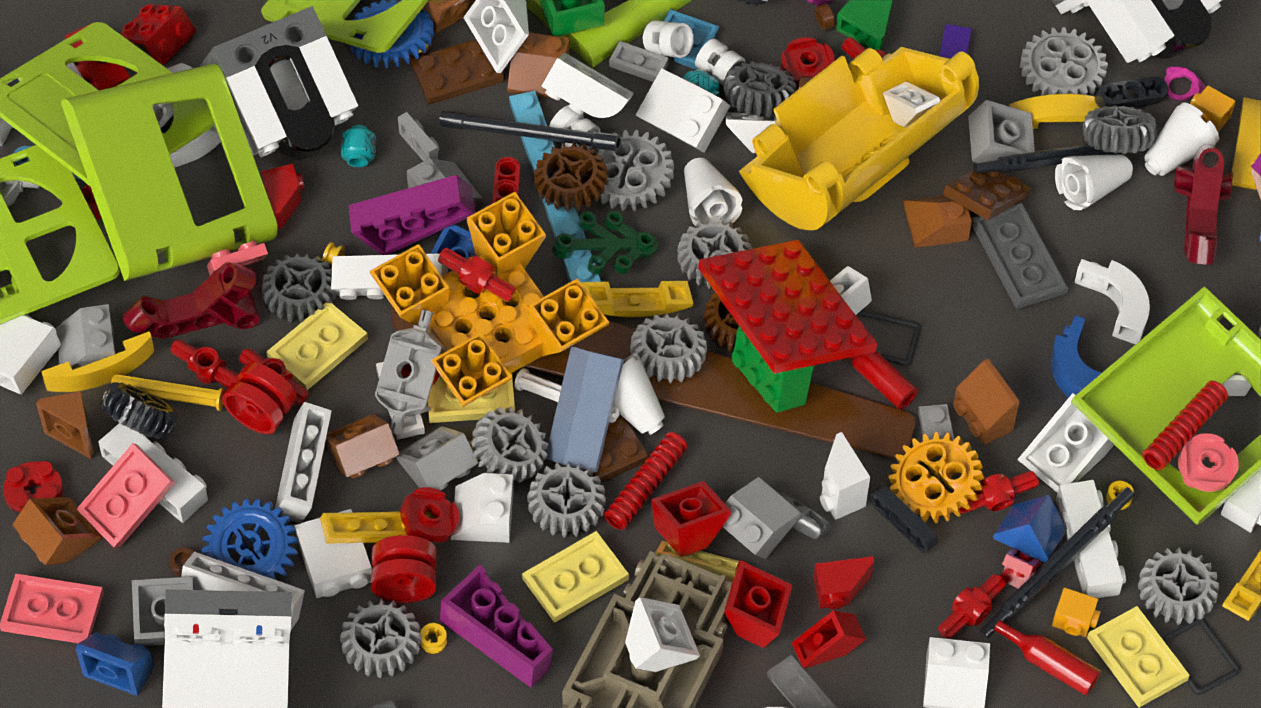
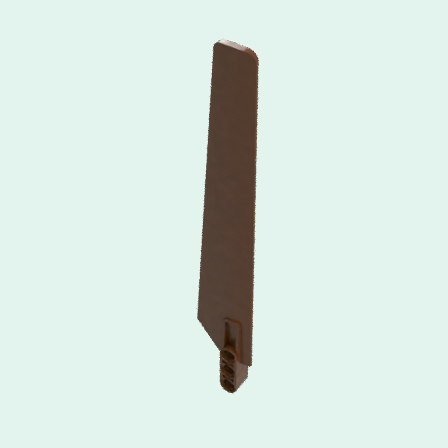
M391 304L393 327L396 330L413 328L414 325L402 319ZM609 321V325L572 346L626 359L631 355V337L636 329ZM571 346L562 352L542 356L524 367L564 377ZM706 351V359L699 372H694L692 378L685 376L682 383L677 379H673L670 384L668 379H662L658 382L656 376L649 378L657 399L660 401L834 443L836 434L842 432L851 448L895 459L896 454L903 456L906 454L903 449L904 445L910 448L915 428V418L909 412L811 382L805 405L776 413L764 401L755 387L749 383L744 374L735 367L732 358Z

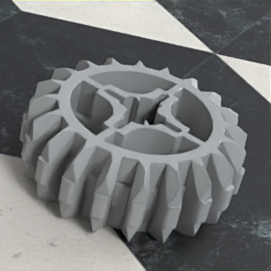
M721 218L717 223H712L708 219L705 225L698 221L696 228L689 226L687 233H683L677 249L679 253L677 260L681 265L682 273H687L689 281L696 279L698 286L703 282L707 283V287L710 289V284L698 269L699 259L733 253L731 249L734 252L752 249L751 243H748L747 234H742L741 227L733 229L732 222L724 225Z
M667 313L664 318H660L655 314L653 320L646 318L643 324H638L636 331L631 337L630 353L631 355L634 353L639 355L645 371H647L648 378L656 376L658 382L662 379H668L670 384L673 379H677L682 383L685 376L692 378L694 372H699L706 359L707 344L706 340H704V332L699 331L698 324L690 325L689 318L680 320L679 315L675 318H670Z
M512 406L505 410L499 407L494 412H487L476 423V428L471 435L474 439L471 441L470 446L476 449L473 457L481 459L478 467L486 466L488 469L487 473L513 474V481L516 480L517 483H520L525 479L532 478L542 468L543 462L548 455L545 452L548 443L542 441L546 433L539 432L540 423L533 424L531 422L532 415L524 417L522 409L514 413ZM512 440L513 442L511 443L510 448L506 450V448L509 445V442Z
M557 462L555 470H551L546 466L544 475L537 473L535 482H531L530 492L527 494L528 510L530 514H533L534 522H540L542 531L550 528V533L553 536L557 531H561L564 538L568 532H573L577 537L579 529L587 533L590 525L596 526L598 517L603 516L606 505L605 488L603 485H600L601 480L599 476L593 477L591 468L583 472L581 463L576 468H572L570 462H568L566 467L561 468ZM569 493V500L567 501V506H565L566 494Z
M1179 547L1174 554L1168 548L1164 551L1163 555L1157 552L1153 559L1146 561L1144 568L1140 572L1138 589L1141 590L1140 600L1146 601V610L1155 609V617L1161 614L1164 615L1165 623L1170 618L1175 619L1177 625L1181 624L1182 619H1185L1189 624L1194 621V618L1201 620L1204 618L1205 613L1209 614L1214 603L1217 601L1219 583L1216 582L1217 572H1210L1212 568L1211 563L1203 564V556L1193 557L1192 550L1188 551L1187 554H1182ZM1173 571V573L1171 574H1163L1166 572ZM1194 596H1199L1196 599L1184 601L1187 598H1194Z
M383 599L380 600L379 605H374L369 600L368 608L365 609L358 605L357 614L349 613V622H343V632L340 634L342 653L346 655V660L349 664L354 663V668L357 672L365 668V674L368 677L373 671L377 672L379 678H381L385 671H388V674L393 676L395 668L404 672L405 663L412 664L414 655H418L420 651V625L418 622H415L413 612L407 614L405 605L397 609V604L394 600L389 606L385 605ZM391 625L398 627L405 637L399 636L398 632L393 631ZM357 640H361L365 645H368L370 652L362 649Z

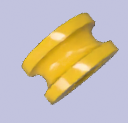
M330 242L324 251L322 262H328L329 265H332L333 256H345V247L342 245L336 247L334 242Z
M1124 481L1113 482L1109 486L1106 495L1107 503L1110 504L1116 498L1115 493L1120 494L1126 487H1129L1134 492L1132 486ZM1132 499L1120 510L1128 508L1132 502Z
M430 623L421 629L420 644L422 649L431 654L443 651L447 644L444 627L440 624ZM435 634L436 638L438 637V642L431 643L429 635Z

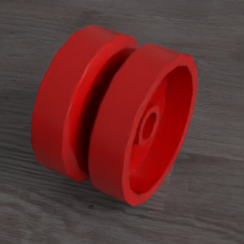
M252 362L246 363L236 377V382H233L222 396V401L227 411L238 422L257 433L267 435L274 433L282 422L283 415H286L297 401V395L292 385L283 376L263 364Z
M410 535L391 536L377 541L372 547L373 570L371 573V591L383 600L390 602L394 600L396 603L419 602L431 597L436 592V547L424 538Z

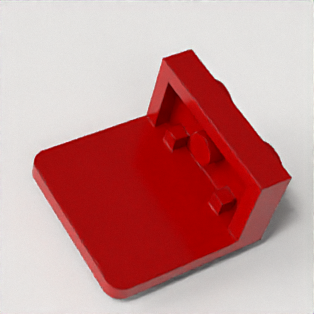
M148 4L140 9L139 15L133 21L127 23L122 28L123 31L120 35L131 43L144 44L153 59L161 65H165L197 30L181 6Z

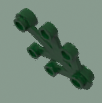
M585 211L580 214L579 227L590 231L600 239H573L571 235L562 233L555 237L552 253L558 258L567 259L572 256L574 250H603L599 255L591 256L587 264V269L590 273L600 274L603 272L604 266L620 250H630L627 255L618 256L614 264V269L618 273L627 274L639 257L648 258L655 254L659 244L654 235L648 232H636L623 223V217L619 212H609L605 219V225L611 230H617L626 238H618L596 223V216L592 212Z

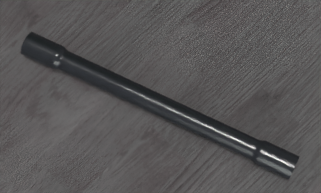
M444 110L439 118L441 127L462 130L472 129L571 144L575 142L578 145L585 143L586 146L611 151H619L621 146V136L616 134L591 133L470 116L465 113Z

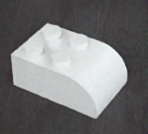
M565 52L557 58L542 84V87L547 89L545 93L556 100L564 99L570 103L569 107L579 114L586 112L598 118H606L617 114L634 94Z

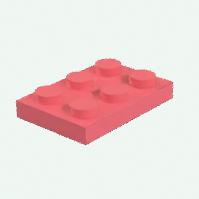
M132 443L79 505L77 510L114 548L119 549L176 482L139 445Z
M15 574L0 622V629L4 632L79 643L92 635L104 594L103 588Z

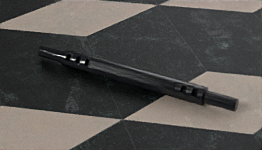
M1083 144L1002 156L994 161L975 163L973 169L977 173L994 171L1006 173L1061 164L1062 159L1069 156L1124 155V153L1104 152L1102 149L1097 150L1095 147Z
M1126 487L1109 505H1103L999 607L1000 611L980 631L989 638L996 632L994 628L999 620L1004 623L1008 619L1012 620L1116 518L1115 514L1135 496L1134 492L1129 487Z

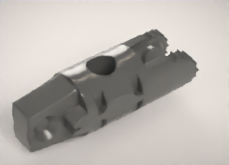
M774 489L802 513L801 517L792 526L793 529L816 540L831 529L828 520L793 497Z

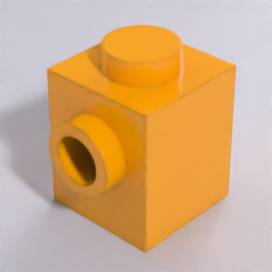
M1208 85L1202 93L1197 92L1190 104L1203 113L1200 118L1205 123L1210 120L1219 132L1231 118L1235 100Z
M1064 588L1052 626L1062 629L1073 636L1080 635L1086 637L1089 627L1096 628L1101 611L1095 610L1098 599Z

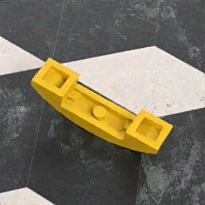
M1079 94L1044 95L1009 104V107L1031 113L1033 129H1038L1039 122H1085V116L1088 115V112L1099 108L1094 96Z
M1244 97L1231 172L1234 174L1232 185L1256 190L1251 173L1253 168L1251 166L1261 154V101Z
M661 281L658 288H610L609 282L581 283L604 315L648 317L655 316V314L673 313L693 306L688 281Z
M150 332L123 341L125 351L72 370L68 361L41 371L47 391L75 392L88 390L111 383L113 376L116 374L124 376L143 364L154 352Z
M1261 550L1222 605L1247 621L1253 617L1261 606Z

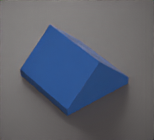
M1046 495L1013 505L995 532L993 539L1046 562L1064 537L1067 528L1050 496Z

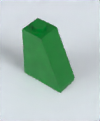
M850 0L838 13L836 30L847 37L854 38L866 48L883 51L894 0Z

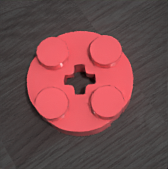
M1198 434L1182 448L1178 456V467L1183 476V481L1188 487L1206 492H1215L1227 488L1238 471L1239 461L1235 450L1232 447L1230 449L1228 445L1223 443L1225 441L1223 438L1214 434ZM1205 457H1208L1211 463H1215V466L1208 468L1202 462Z

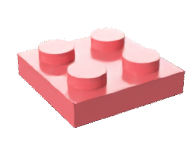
M256 241L241 245L237 252L230 253V250L227 249L213 254L207 268L211 276L226 262L245 266L264 260L268 253L264 243L257 245Z

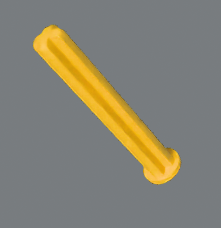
M118 374L114 375L111 380V384L113 382L130 384L141 390L148 391V393L157 396V398L216 407L218 411H221L223 408L222 396L225 393L224 388L213 390Z

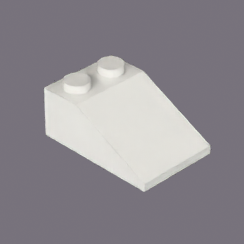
M476 0L463 17L497 73L503 71L529 35L525 0Z
M661 68L636 116L705 153L730 105L708 91Z
M1073 393L1018 458V461L1029 470L1034 471L1041 480L1057 493L1059 485L1078 482L1114 446L1071 403L1075 396Z

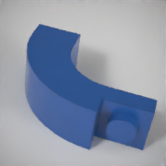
M1074 316L1071 326H1065L1062 336L1056 335L1051 354L1053 377L1058 387L1068 398L1072 393L1077 395L1101 374V372L1085 365L1079 357L1077 347L1085 318Z

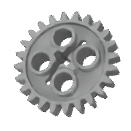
M1065 27L1062 28L1061 33H1057L1055 28L1051 29V34L1043 30L1041 31V37L1034 35L1032 42L1027 41L1026 48L1022 51L1020 68H1022L1021 76L1026 77V85L1033 84V92L1042 90L1041 96L1047 94L1087 95V93L1094 95L1096 88L1100 89L1102 81H1105L1108 65L1105 62L1106 54L1101 53V45L1094 46V38L1088 41L1085 40V32L1077 36L1076 29H1073L1071 33H1067Z
M624 130L619 151L596 148L597 155L602 156L607 166L608 177L615 176L608 178L604 194H599L602 204L610 200L612 209L617 204H621L622 211L626 209L627 205H631L633 211H636L637 204L639 203L644 208H647V200L657 203L656 194L664 197V188L671 187L670 179H674V163L671 152L667 151L665 143L659 144L657 136L650 140L649 132L640 137L638 130L634 131L633 136H629L627 130Z

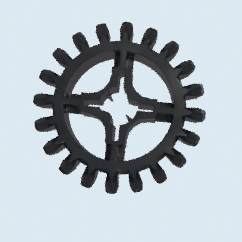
M113 382L102 396L103 399L100 405L107 416L112 417L114 421L121 423L123 426L140 434H145L148 437L166 439L177 424L176 421L179 416L171 405L157 398V396L148 393V391L141 390L130 384Z

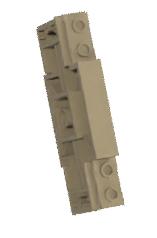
M650 551L646 560L641 559L635 570V576L637 577L633 584L628 583L622 597L614 594L562 691V708H695L723 653L724 639L722 638L727 628V623H725L727 616L724 610L732 582L726 580L724 575L719 576L668 554L666 556L661 554L659 557L655 555L656 553ZM641 597L679 605L700 657L657 672L636 669L630 660V653L625 643L635 601Z

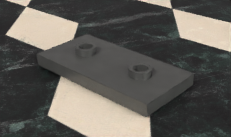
M1022 203L1012 206L990 220L981 216L972 218L971 225L1016 310L1067 294L1068 287Z

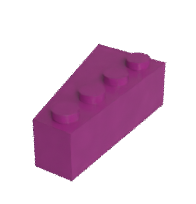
M458 175L351 204L349 205L351 233L380 255H388L475 214L472 187Z
M480 564L441 600L440 621L532 688L550 670L553 649L533 625L523 619L520 615V610L514 603H510L502 594V589L496 582H492L486 575L487 571Z

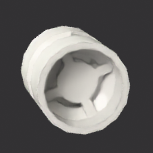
M655 20L646 26L643 34V44L645 49L662 56L682 58L688 55L692 49L693 33L687 24Z
M714 38L701 48L695 60V66L698 69H702L712 75L722 86H724L728 71L733 70L734 66L746 63L742 56L735 51H728L726 45Z
M569 105L559 110L549 126L591 133L600 132V128L596 124L584 118L583 114L572 110ZM565 143L567 147L572 145L571 143ZM586 146L588 150L592 148V146Z

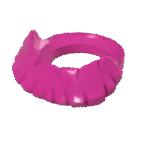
M1179 66L1167 68V75L1164 81L1168 85L1167 95L1170 98L1185 101L1192 98L1197 92L1202 93L1206 88L1202 80L1189 69ZM1188 78L1192 82L1188 93L1176 95L1171 92L1169 85L1174 79Z

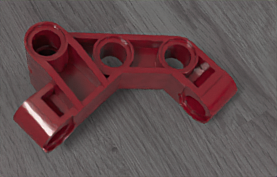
M1205 144L1198 149L1193 167L1177 166L1174 180L1175 192L1187 196L1184 254L1189 262L1211 265L1215 262L1218 243L1216 235L1218 203L1220 200L1230 198L1234 176L1233 172L1223 171L1225 162L1219 148L1212 144ZM1207 152H1215L1217 154V159L1213 164L1207 165L1203 163V156Z
M226 262L191 294L164 301L142 296L123 314V321L133 332L139 334L150 332L151 337L158 339H167L224 323L238 329H250L260 322L259 313L251 292L256 283V273L252 268Z

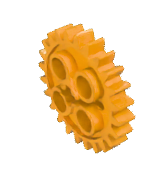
M935 432L933 439L930 440L926 434H923V442L921 443L913 438L914 447L909 448L904 445L903 449L906 454L904 456L896 454L895 457L899 464H891L890 466L895 473L889 475V480L893 484L890 486V490L917 516L920 514L924 522L928 520L929 516H932L934 522L938 523L939 516L942 515L946 521H949L950 513L952 512L960 517L959 508L963 507L969 510L968 499L977 501L978 498L974 491L982 490V486L978 481L984 479L982 471H979L983 466L981 461L977 460L979 458L975 450L971 451L972 448L969 442L963 444L960 436H957L952 441L951 435L948 432L943 439L940 438L938 432ZM935 456H943L939 461L931 462ZM918 463H925L936 477H931L928 470ZM962 473L960 478L951 479L954 474ZM922 475L919 480L910 481L914 476ZM937 478H942L944 484L954 492L949 493ZM941 493L937 499H930L933 494Z

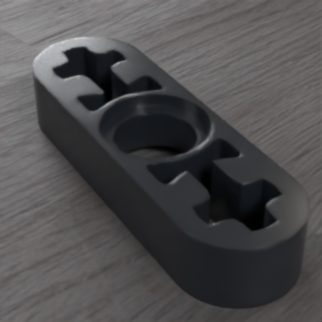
M1159 77L1104 84L1097 92L1095 102L1099 108L1104 106L1113 107L1114 105L1117 107L1135 108L1158 104L1168 93V85ZM1126 90L1134 91L1138 98L1129 97Z
M880 485L869 494L872 506L919 551L927 553L938 544V538L934 531L889 488Z

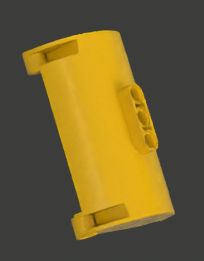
M900 47L893 54L888 53L883 58L872 48H867L849 63V67L845 56H841L773 109L777 118L775 124H770L752 139L757 157L739 170V173L756 197L777 217L799 229L817 230L850 203L863 201L908 166L910 162L908 156L974 103L979 91V77L975 63L965 52H958L948 59ZM904 82H909L938 96L940 99L939 103L909 127H903L893 122L883 95L884 92Z

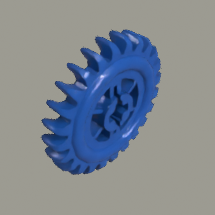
M381 0L380 4L373 2L371 3V8L367 6L362 8V13H356L354 15L355 19L351 21L372 17L388 10L399 2H396V0H390V2ZM422 8L389 50L376 53L349 45L353 54L356 53L358 60L364 55L366 65L373 58L376 68L380 60H384L386 69H388L390 60L395 62L397 68L399 67L400 58H403L409 64V54L419 59L418 49L426 53V44L431 45V38L434 36L433 21L430 19V14L424 12V8ZM356 33L353 37L362 40L364 35Z
M245 498L241 507L234 501L231 511L226 507L222 508L223 517L213 516L216 525H207L206 528L211 532V535H206L202 538L204 542L209 543L208 546L202 548V552L210 554L208 557L277 580L275 576L277 573L284 577L287 576L283 565L294 566L288 555L298 554L290 545L297 544L299 541L296 537L289 536L291 533L296 532V528L294 526H286L291 521V518L289 516L280 517L283 513L282 508L278 507L272 511L273 504L270 501L262 507L260 498L256 499L253 505L250 504L248 498ZM246 525H256L254 531H246L244 529ZM261 527L267 531L270 540L263 541L260 538ZM240 530L243 533V535L247 538V540L250 543H253V546L255 548L254 550L260 557V559H258L252 551H249V548L247 546L248 543L239 533ZM235 533L237 536L235 544L229 545L230 539ZM270 546L267 555L264 557L266 553V547ZM229 550L237 551L241 555L238 563L231 558ZM246 561L256 563L254 565L244 566V563Z

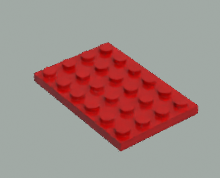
M799 240L699 259V271L774 374L876 352L877 342Z

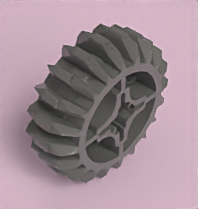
M753 61L750 64L741 63L740 66H734L733 70L728 71L726 81L724 82V95L726 96V101L730 103V107L737 108L739 113L746 112L747 116L752 114L757 117L765 116L767 118L770 115L776 116L773 109L795 93L797 89L794 83L795 78L790 76V72L783 71L781 66L774 67L773 63L768 65L763 62L755 63Z
M1114 105L1113 107L1095 108L1094 111L1088 112V115L1085 116V122H1083L1084 141L1097 150L1102 149L1104 152H1114L1115 154H1126L1128 152L1135 154L1137 151H1145L1152 147L1157 134L1155 118L1150 113L1144 112L1142 109L1137 110L1134 107H1117Z
M297 252L293 258L286 254L284 261L276 259L275 266H268L267 274H264L261 290L264 295V303L266 306H269L272 314L277 313L280 320L287 316L290 323L295 318H298L302 323L304 318L314 315L317 309L323 310V304L326 302L332 303L337 297L336 291L331 289L332 269H330V265L328 262H322L319 256L312 259L309 252L305 257H300V254ZM283 282H286V284L283 286V289L279 292L278 289L281 286V284ZM321 284L320 289L314 294L313 291L316 289V286Z

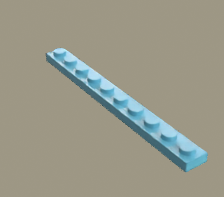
M535 91L509 96V103L516 122L547 126ZM521 136L534 174L535 169H537V160H543V153L551 154L552 146L554 147L553 141ZM542 199L554 237L566 233L571 235L573 239H586L583 229L578 225L579 217L575 207H572L569 212L565 210V207H561L557 211L554 204L548 206L545 203V199ZM574 250L570 258L562 259L570 282L577 278L581 283L601 282L598 274H592L587 269L588 261L592 256L590 250Z

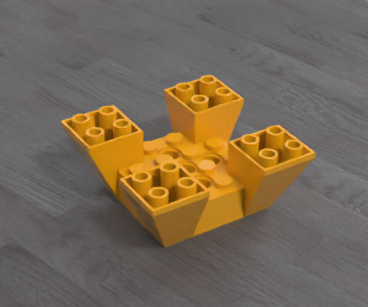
M516 192L467 217L476 256L495 268V276L516 288L515 295L509 302L504 301L487 290L484 293L478 294L468 289L458 281L459 274L454 271L441 276L419 244L370 270L371 276L402 319L418 326L422 309L434 313L429 327L430 333L447 348V351H442L441 355L432 359V364L462 407L512 380L511 374L534 360L542 356L562 352L609 325V321L578 278L544 297L527 274L525 268L546 238V234Z

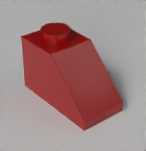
M293 164L261 171L262 182L276 218L277 230L282 229L301 202L300 190L305 189L301 173L296 174Z
M873 556L816 563L813 580L819 609L829 608L834 610L849 605L872 576Z
M833 610L794 640L792 645L802 667L809 668L847 655L864 642L866 637L855 614Z

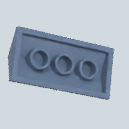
M571 346L546 451L548 454L546 459L562 465H567L570 462L571 467L575 468L581 463L583 470L591 468L592 472H598L624 359Z

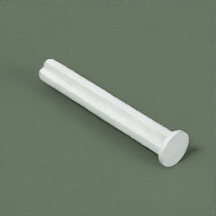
M525 368L518 372L515 379V389L519 391L525 389L558 402L562 385L530 374L529 370ZM613 405L610 417L611 423L615 422L619 417L620 413L617 406Z

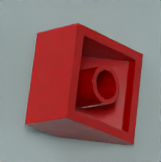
M705 481L652 499L654 527L680 557L692 555L697 551L706 549L731 516V510Z
M742 560L737 564L724 612L737 636L764 648L780 634L793 585Z

